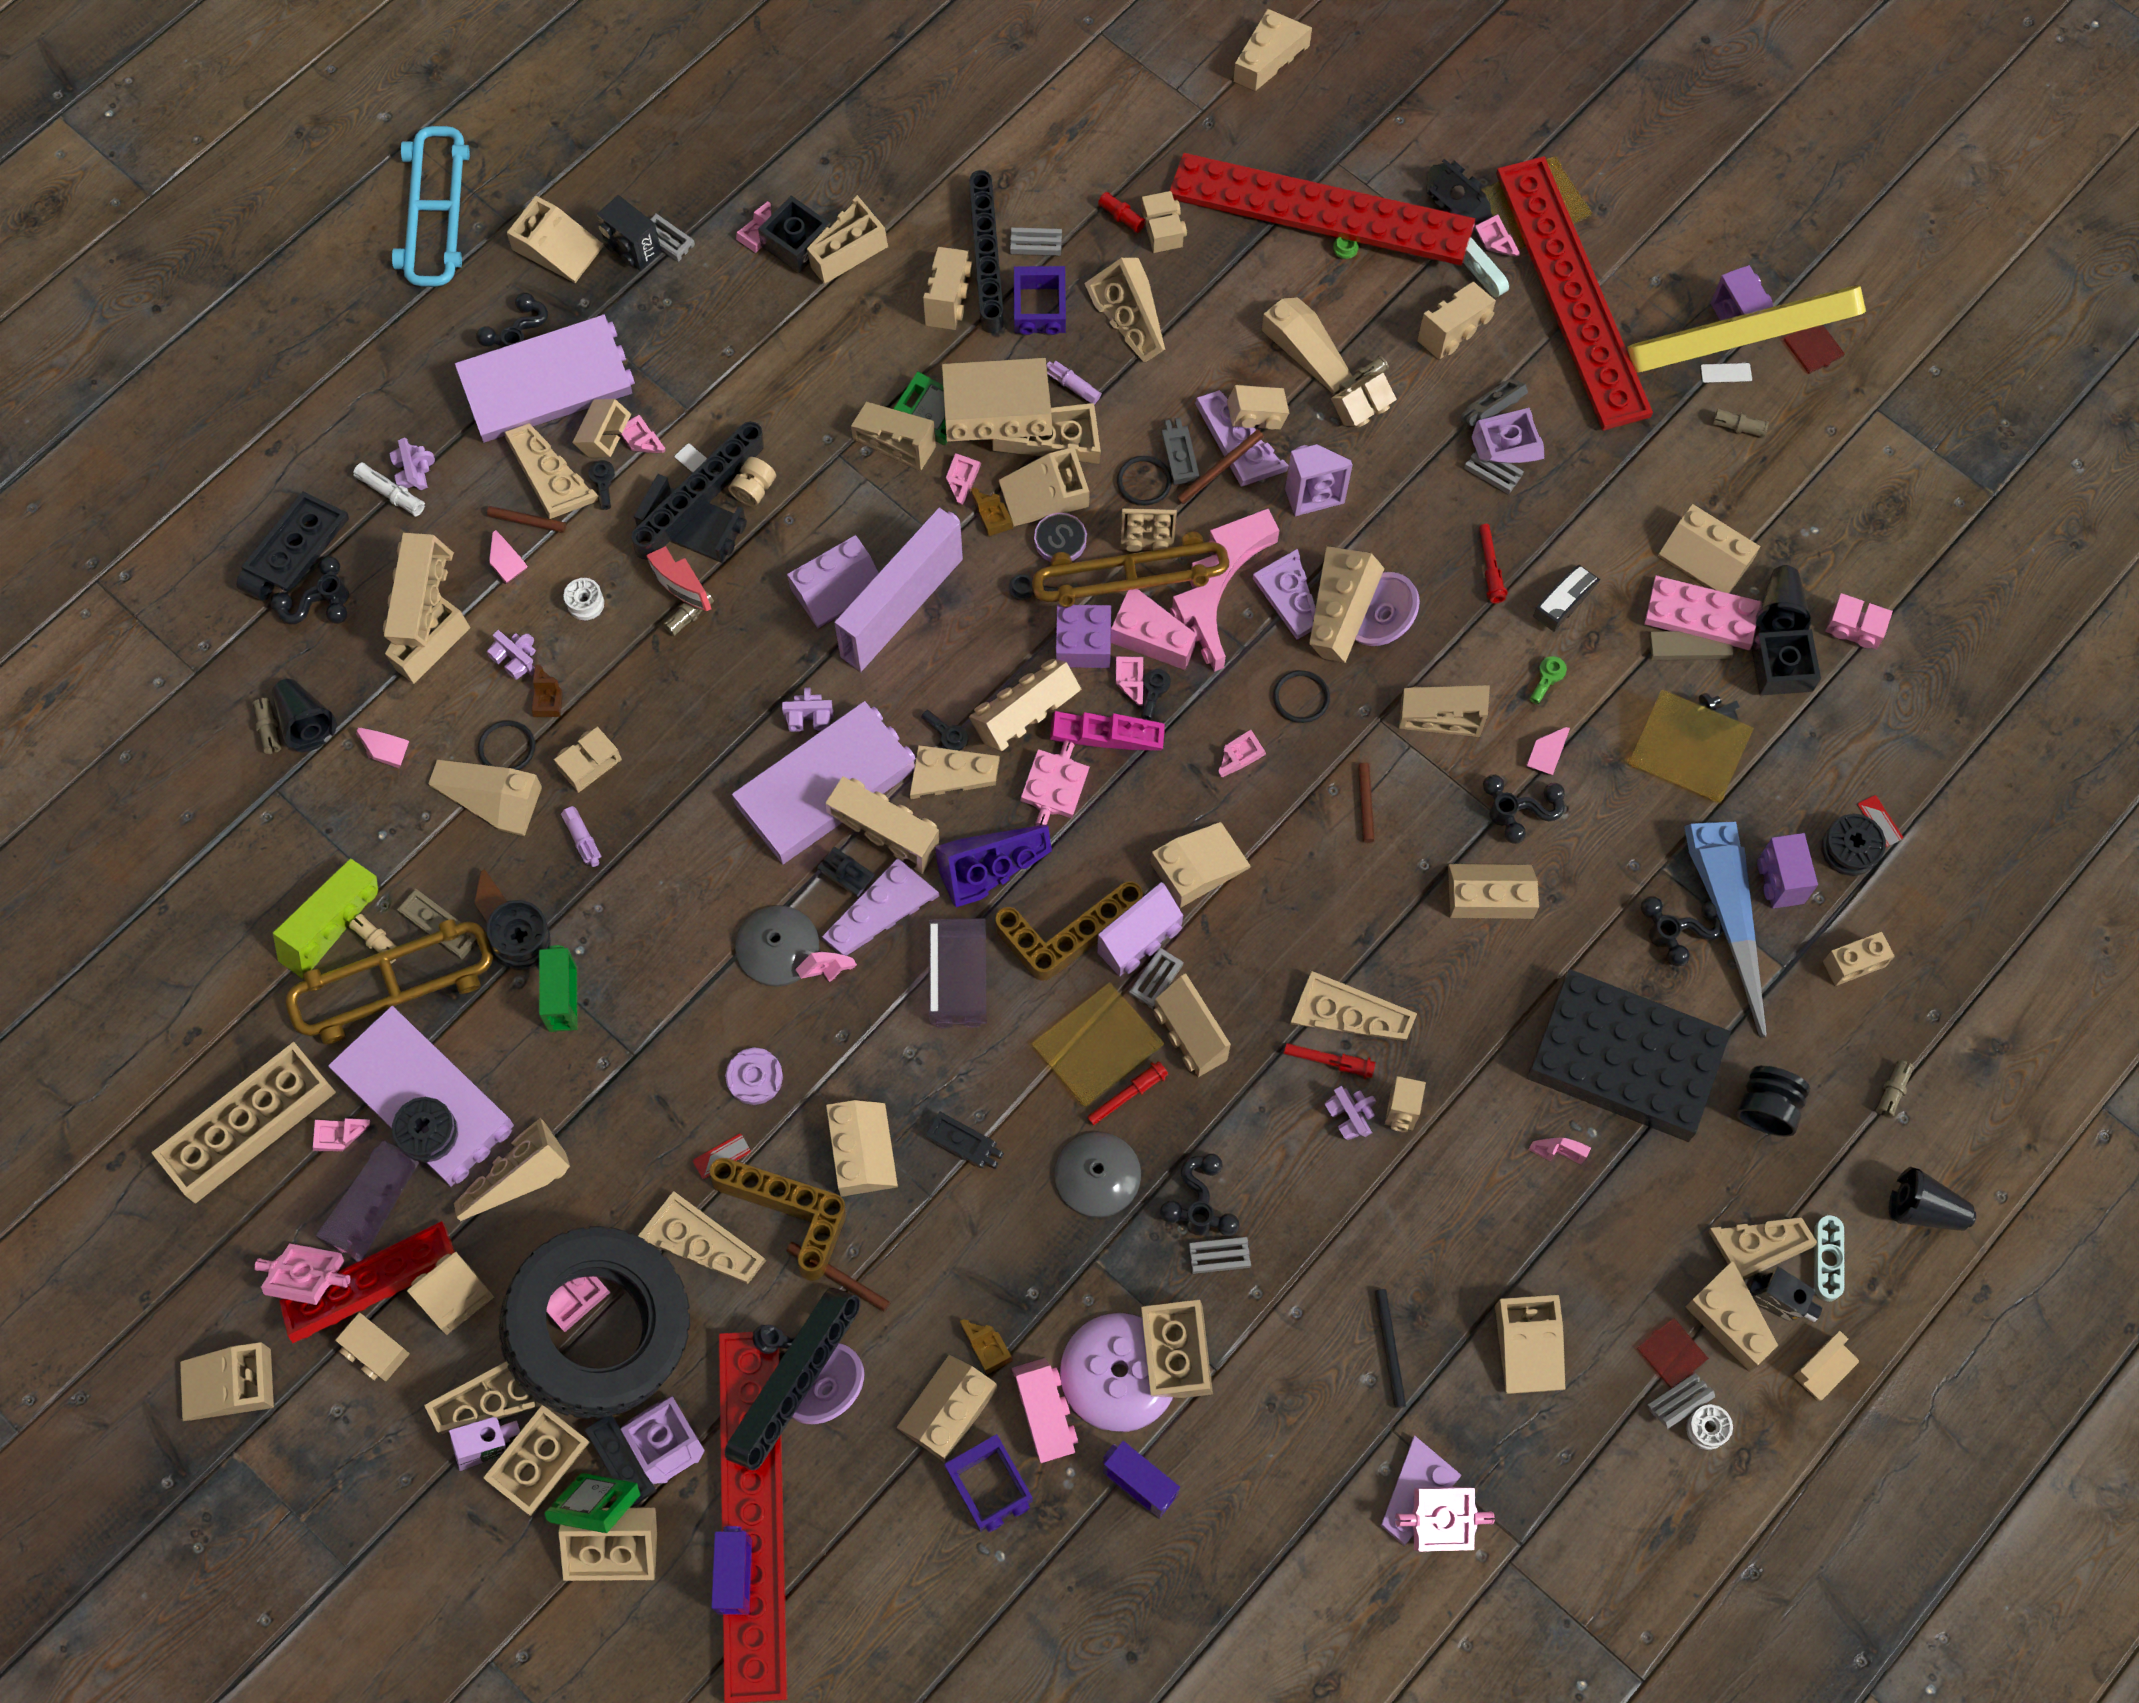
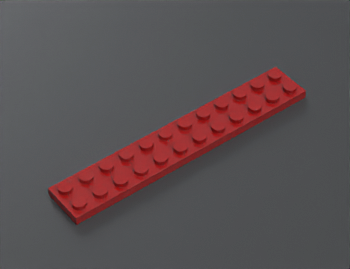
M1187 153L1182 155L1170 188L1174 200L1329 236L1341 237L1342 239L1461 266L1475 225V218Z
M1545 156L1498 168L1496 172L1497 178L1602 431L1651 418L1653 414L1651 406Z
M753 1332L719 1334L722 1532L725 1526L742 1527V1531L747 1532L752 1538L749 1615H723L725 1703L788 1700L782 1434L762 1465L756 1470H750L732 1463L725 1457V1448L729 1439L780 1362V1348L771 1354L760 1352L753 1343Z

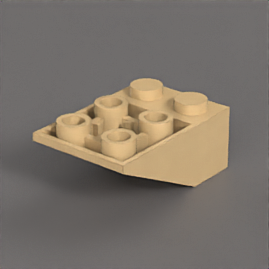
M538 196L533 198L507 232L513 251L574 283L577 282L604 246L602 242L561 209Z
M1074 447L1049 453L999 480L1009 515L1013 521V527L1044 519L1051 514L1067 513L1089 507V489Z
M1122 509L1121 550L1139 552L1141 550H1159L1174 547L1177 510Z
M457 1252L452 1255L447 1254L436 1263L435 1269L428 1274L424 1273L418 1276L412 1282V1287L407 1290L446 1335L494 1298L476 1273Z
M1559 1295L1500 1299L1495 1305L1506 1394L1565 1390L1563 1322Z
M262 1342L233 1346L180 1362L183 1421L274 1408L271 1349Z

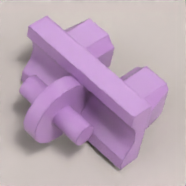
M405 437L398 440L400 448L390 453L393 465L397 468L404 466L403 471L395 474L396 484L405 488L415 486L419 490L428 488L425 473L429 471V466L435 462L434 454L430 451H425L423 446L417 447L408 444V440Z
M497 630L493 634L495 642L487 650L488 656L496 664H499L509 656L512 660L504 668L515 680L526 672L532 676L535 667L532 665L533 659L526 652L530 656L536 652L532 647L534 638L530 634L520 637L516 633L510 640Z
M810 687L804 688V695L794 696V702H782L784 718L787 720L790 732L803 730V720L813 719L815 730H824L829 726L830 719L834 718L832 700H822L821 695H811Z
M1340 1086L1335 1089L1336 1095L1332 1096L1325 1103V1106L1332 1117H1336L1344 1111L1349 1115L1350 1119L1338 1126L1343 1137L1346 1140H1350L1359 1135L1364 1137L1370 1135L1372 1131L1361 1112H1364L1367 1119L1375 1116L1371 1109V1106L1376 1103L1374 1096L1365 1098L1362 1092L1358 1091L1353 1094L1358 1102L1356 1104L1346 1088L1343 1089Z

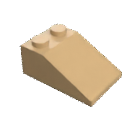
M1221 822L1172 840L1153 851L1151 865L1180 908L1250 868V864Z

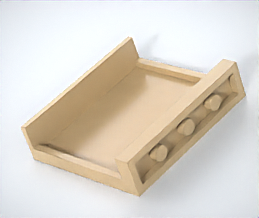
M1046 358L942 364L947 442L1052 435Z

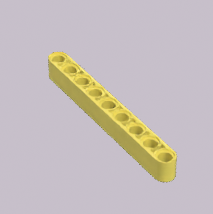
M1850 286L1638 342L1627 348L1636 373L1854 317L1865 313L1866 308L1861 286Z

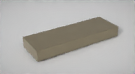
M1680 631L1650 632L1649 634L1651 660L1732 659L1733 646L1730 644Z
M416 888L397 909L400 914L428 935L440 931L438 925L443 921L454 919L456 925L461 923ZM465 933L454 940L443 941L440 944L462 960L475 946L477 939L472 933Z

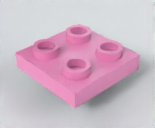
M597 1277L577 1278L565 1283L551 1295L546 1312L566 1332L610 1292Z

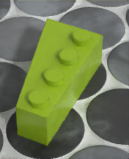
M350 858L273 932L278 962L304 980L303 974L311 971L347 929L351 921L376 897L378 893L377 876Z

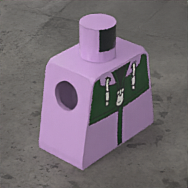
M492 1417L449 1430L459 1471L501 1456L506 1450L505 1443L513 1441L520 1433L517 1420L500 1426L497 1417ZM487 1437L494 1438L490 1442L484 1441V1439Z

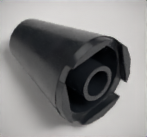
M1782 565L1773 570L1756 615V626L1760 628V633L1809 630L1811 616L1801 578L1796 568Z
M283 679L276 683L272 689V696L283 740L287 747L295 748L297 752H308L323 746L326 743L324 739L329 734L333 736L336 731L337 722L332 712L294 679Z
M1909 1167L1898 1177L1896 1182L1901 1183L1898 1191L1892 1190L1889 1200V1216L1895 1219V1222L1965 1231L1975 1223L1976 1212L1974 1211L1973 1204L1922 1170Z

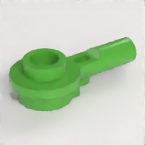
M1338 237L1334 242L1333 250L1338 257L1349 259L1357 254L1359 245L1356 241Z
M1550 656L1541 662L1539 668L1541 680L1530 697L1532 703L1539 704L1549 686L1554 685L1555 682L1565 677L1567 668L1562 659Z

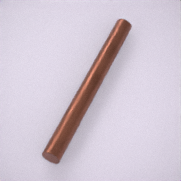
M1259 429L1254 431L1177 496L1179 501L1184 505L1264 438Z
M792 1241L786 1251L798 1258L801 1246ZM810 1259L805 1263L814 1268L819 1264V1261ZM827 1265L824 1273L825 1276L880 1310L886 1311L890 1301L832 1265Z

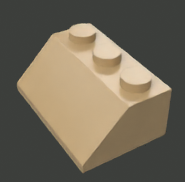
M1692 504L1672 532L1658 557L1705 587L1730 593L1753 562L1761 546Z
M1448 865L1450 918L1534 919L1539 909L1538 881L1532 865Z
M1187 974L1180 976L1155 999L1153 1013L1161 1025L1165 1023L1170 1031L1168 1037L1175 1048L1180 1047L1185 1055L1182 1059L1190 1072L1194 1070L1197 1076L1200 1077L1228 1060L1231 1044Z
M853 1100L826 1105L838 1189L841 1197L898 1187L885 1103Z
M1193 1300L1141 1307L1151 1397L1186 1398L1212 1395L1201 1301Z
M949 1355L900 1422L897 1429L946 1463L997 1391V1383L973 1366Z
M542 1405L484 1476V1479L531 1516L589 1444V1441Z
M629 1508L607 1534L560 1525L559 1540L563 1581L655 1580L657 1549L655 1508Z

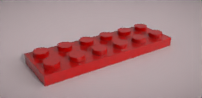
M443 1221L338 1271V1274L350 1276L348 1287L330 1285L317 1305L289 1299L279 1300L287 1335L291 1342L295 1343L301 1339L308 1338L323 1328L334 1325L356 1312L365 1310L374 1303L393 1296L395 1293L411 1286L412 1282L421 1274H428L435 1269L436 1263L443 1256L455 1253Z

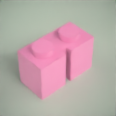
M1841 593L1833 606L1825 632L1832 634L1838 639H1848L1864 648L1877 650L1884 639L1893 611L1869 603L1866 613L1861 612L1864 601Z

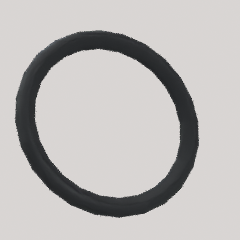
M1137 456L1125 462L1120 468L1117 475V485L1120 493L1128 501L1137 505H1152L1160 502L1167 496L1172 486V477L1169 468L1159 459L1152 456ZM1140 461H1149L1160 466L1165 472L1167 479L1164 491L1156 498L1150 500H1140L1129 495L1124 489L1122 478L1125 470L1130 465Z
M1298 670L1292 671L1280 678L1274 688L1273 699L1277 710L1283 717L1293 722L1307 723L1317 720L1328 709L1330 692L1321 677L1309 671ZM1296 676H1307L1321 685L1325 698L1322 708L1316 714L1309 717H1296L1282 708L1279 701V691L1288 679Z
M512 720L500 721L489 726L481 735L478 743V754L482 763L487 766H494L486 759L483 751L488 735L499 727L513 726L526 733L529 738L530 749L528 755L520 764L510 768L515 770L524 768L531 761L535 752V739L530 729L520 722Z

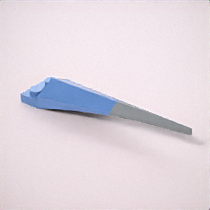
M1736 822L1689 824L1684 826L1689 854L1701 876L1712 903L1716 907L1717 915L1745 988L1758 1034L1761 1038L1766 1037L1745 848L1740 845Z

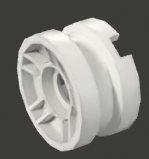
M589 578L575 579L564 590V600L573 617L579 620H590L602 612L604 598L599 585L594 580ZM584 597H587L588 600L582 602V600H584Z
M1710 1404L1700 1407L1690 1415L1687 1420L1686 1430L1689 1439L1694 1445L1701 1449L1712 1450L1729 1440L1732 1435L1733 1424L1727 1411L1720 1406ZM1707 1421H1709V1424L1712 1427L1716 1428L1711 1433L1706 1431L1705 1429V1423Z

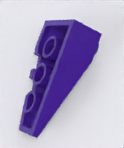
M1044 824L958 839L935 846L940 876L953 905L959 907L983 899L989 895L988 891L1000 883L1003 885L1008 882L1010 876L1020 869H1027L1050 853L1052 848L1049 827Z

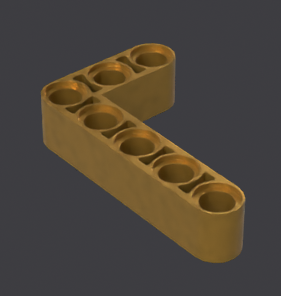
M1132 881L1121 884L1046 943L1022 915L1011 907H1004L998 911L996 915V931L1036 979L1046 981L1098 943V934L1143 898L1142 888ZM1126 894H1133L1137 899L1133 902H1128L1123 897ZM1110 910L1115 913V916L1113 918H1105L1102 916V913ZM1010 919L1015 922V925L1007 928L1001 925L1004 920ZM1084 927H1090L1094 932L1090 935H1084L1080 930ZM1022 940H1030L1033 945L1029 948H1022L1019 946V943ZM1061 944H1069L1072 946V949L1068 952H1063L1058 947ZM1041 960H1046L1051 965L1046 969H1041L1036 964Z
M728 1158L716 1159L710 1166L712 1185L717 1191L811 1222L798 1256L799 1271L806 1280L814 1281L821 1278L825 1273L846 1218L845 1203L841 1196ZM723 1171L731 1173L726 1179L716 1177ZM749 1180L758 1182L753 1188H746L744 1186ZM776 1189L785 1191L784 1195L780 1197H774L771 1193ZM803 1198L812 1200V1203L808 1206L798 1204L799 1200ZM830 1207H836L840 1210L835 1215L825 1213ZM819 1233H826L830 1236L826 1241L815 1239ZM810 1259L819 1261V1264L814 1268H808L804 1265Z

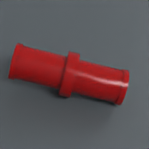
M1109 192L1103 193L1100 197L1098 205L1114 215L1113 218L1117 222H1123L1135 233H1139L1144 228L1146 219L1132 211L1129 204L1120 202Z

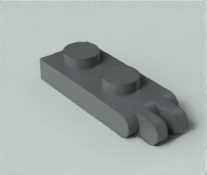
M1509 378L1470 404L1465 412L1461 414V421L1474 426L1478 420L1497 416L1500 411L1509 405L1517 403L1521 397L1528 393L1526 384Z
M1175 418L1176 428H1172L1170 419L1164 420L1165 429L1161 430L1173 485L1195 482L1199 478V472L1188 426H1182L1181 418Z

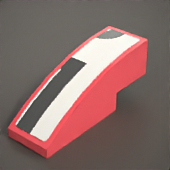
M666 546L646 555L653 574L671 594L693 607L705 611L712 609L704 588L685 558L675 562Z

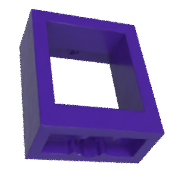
M1065 266L1014 267L1015 333H1022L1024 335H1031L1033 333H1047L1051 335L1066 333ZM1021 289H1059V314H1021Z
M997 1434L944 1464L946 1471L980 1532L987 1529L988 1533L1004 1524L1002 1519L1011 1514L1014 1517H1018L1030 1509L1029 1504L1033 1502V1497ZM997 1453L1021 1497L982 1519L959 1474Z
M1124 1441L1119 1446L1113 1444L1104 1455V1461L1102 1462L1104 1464L1103 1474L1160 1519L1178 1496L1180 1486Z
M725 1526L723 1527V1532H715L712 1609L719 1615H749L752 1538L747 1532L742 1531V1527Z

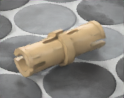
M363 914L355 917L362 927L355 920L351 921L349 927L366 941V945L370 949L374 948L377 952L381 953L397 947L386 937L385 931L381 928L377 929Z

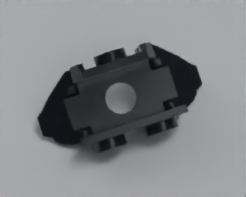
M1443 159V163L1433 165L1427 172L1426 193L1444 211L1450 208L1449 213L1475 218V222H1484L1491 218L1490 202L1486 198L1487 195L1481 190L1483 184L1473 176L1470 179L1462 174L1465 169L1455 160L1450 164L1446 159ZM1455 186H1462L1465 191L1464 196L1459 200H1454L1451 197V190Z

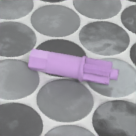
M1050 361L1047 363L1046 367L1049 370L1047 374L1060 382L1062 386H1066L1090 403H1094V405L1100 399L1102 393L1074 374V371L1067 369L1057 361L1054 364Z
M572 806L564 809L561 816L576 843L577 850L587 865L591 864L592 867H596L599 865L598 859L601 858V855L594 843L593 837L590 836L575 807Z

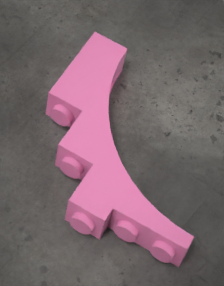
M1269 509L1210 530L1208 542L1220 543L1226 548L1230 561L1229 568L1225 573L1209 578L1205 586L1198 587L1194 585L1193 580L1190 581L1192 590L1173 597V605L1170 608L1171 615L1196 633V642L1200 641L1203 647L1201 649L1203 659L1206 664H1211L1214 672L1224 668L1226 657L1220 644L1216 621L1217 607L1221 595L1234 573L1248 559L1266 547L1278 542L1279 529ZM1210 553V557L1192 563V567L1197 564H1202L1205 567L1216 566L1219 564L1218 556L1216 553Z

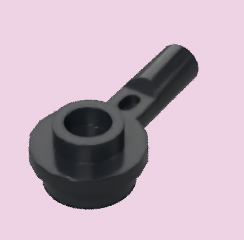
M599 460L590 466L588 474L590 480L598 487L600 508L608 510L611 508L609 486L615 476V470L610 462Z
M1024 574L1013 577L1009 583V593L1017 600H1027L1032 595H1035L1032 586L1033 578ZM1043 585L1044 590L1048 592L1058 591L1059 589L1057 587Z
M1153 669L1144 677V686L1148 695L1141 717L1145 720H1151L1157 699L1162 697V694L1170 688V676L1162 669Z
M928 709L922 714L921 718L942 735V745L946 749L960 751L965 748L968 743V734L964 728L957 725L947 726Z
M770 1324L757 1327L752 1336L755 1347L765 1354H771L778 1348L788 1349L795 1339L783 1335L782 1330Z

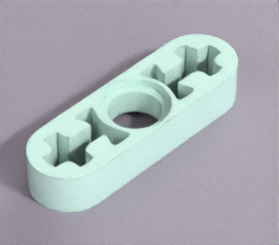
M1470 238L1463 263L1492 296L1499 297L1509 290V283L1504 274L1476 242Z
M1829 1215L1820 1219L1814 1228V1238L1817 1241L1814 1247V1290L1821 1300L1827 1302L1836 1300L1844 1291V1226L1840 1219ZM1829 1223L1831 1229H1835L1836 1232L1830 1236V1244L1822 1245V1243L1828 1241V1232L1822 1228ZM1824 1251L1833 1252L1837 1258L1836 1265H1826L1822 1261V1253ZM1836 1272L1837 1274L1830 1276V1284L1835 1286L1836 1289L1829 1294L1828 1289L1823 1288L1822 1285L1828 1281V1273Z

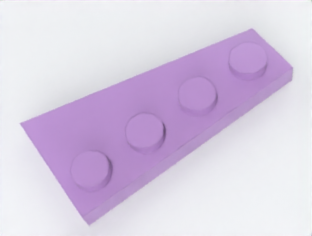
M1219 390L1198 397L1195 404L1225 457L1256 429L1232 426L1227 405L1228 399ZM1262 440L1230 465L1241 487L1287 472L1289 467L1284 460L1280 461L1274 454V449L1268 442L1265 444Z
M897 859L822 936L823 941L837 953L847 956L872 940L876 934L884 929L891 928L901 918L908 914L911 915L926 902L933 901L939 897V892L900 859Z

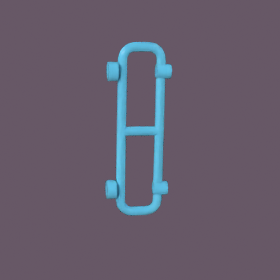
M429 126L418 131L415 135L414 143L406 141L401 143L402 161L412 162L405 249H393L392 263L394 269L404 270V276L413 285L442 286L453 278L455 267H462L461 252H456L462 166L463 160H469L470 151L469 145H464V138L459 130L448 126ZM431 136H445L454 139V145H452L453 162L450 200H419L424 140ZM419 210L449 211L446 252L444 253L445 270L439 276H418L414 273Z

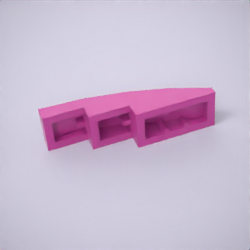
M1055 711L1052 714L1050 740L1069 741V743L1072 742L1073 744L1103 748L1161 751L1163 749L1165 724L1114 713L1111 717L1086 712L1078 716Z

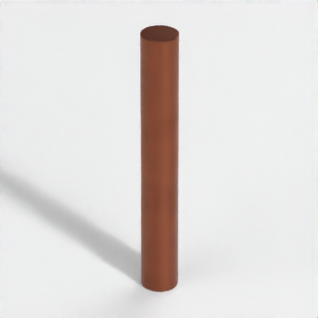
M489 506L487 510V516L562 533L566 530V522Z
M1360 763L1359 780L1363 839L1365 843H1372L1375 841L1370 765L1369 763Z

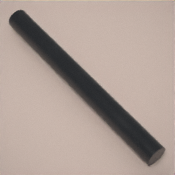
M1380 1289L1375 1291L1394 1407L1404 1408L1406 1407V1400L1387 1290Z

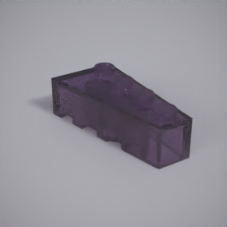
M383 1140L379 1146L374 1148L369 1161L319 1230L316 1237L329 1249L341 1253L355 1262L363 1260L419 1161L412 1160L399 1147Z

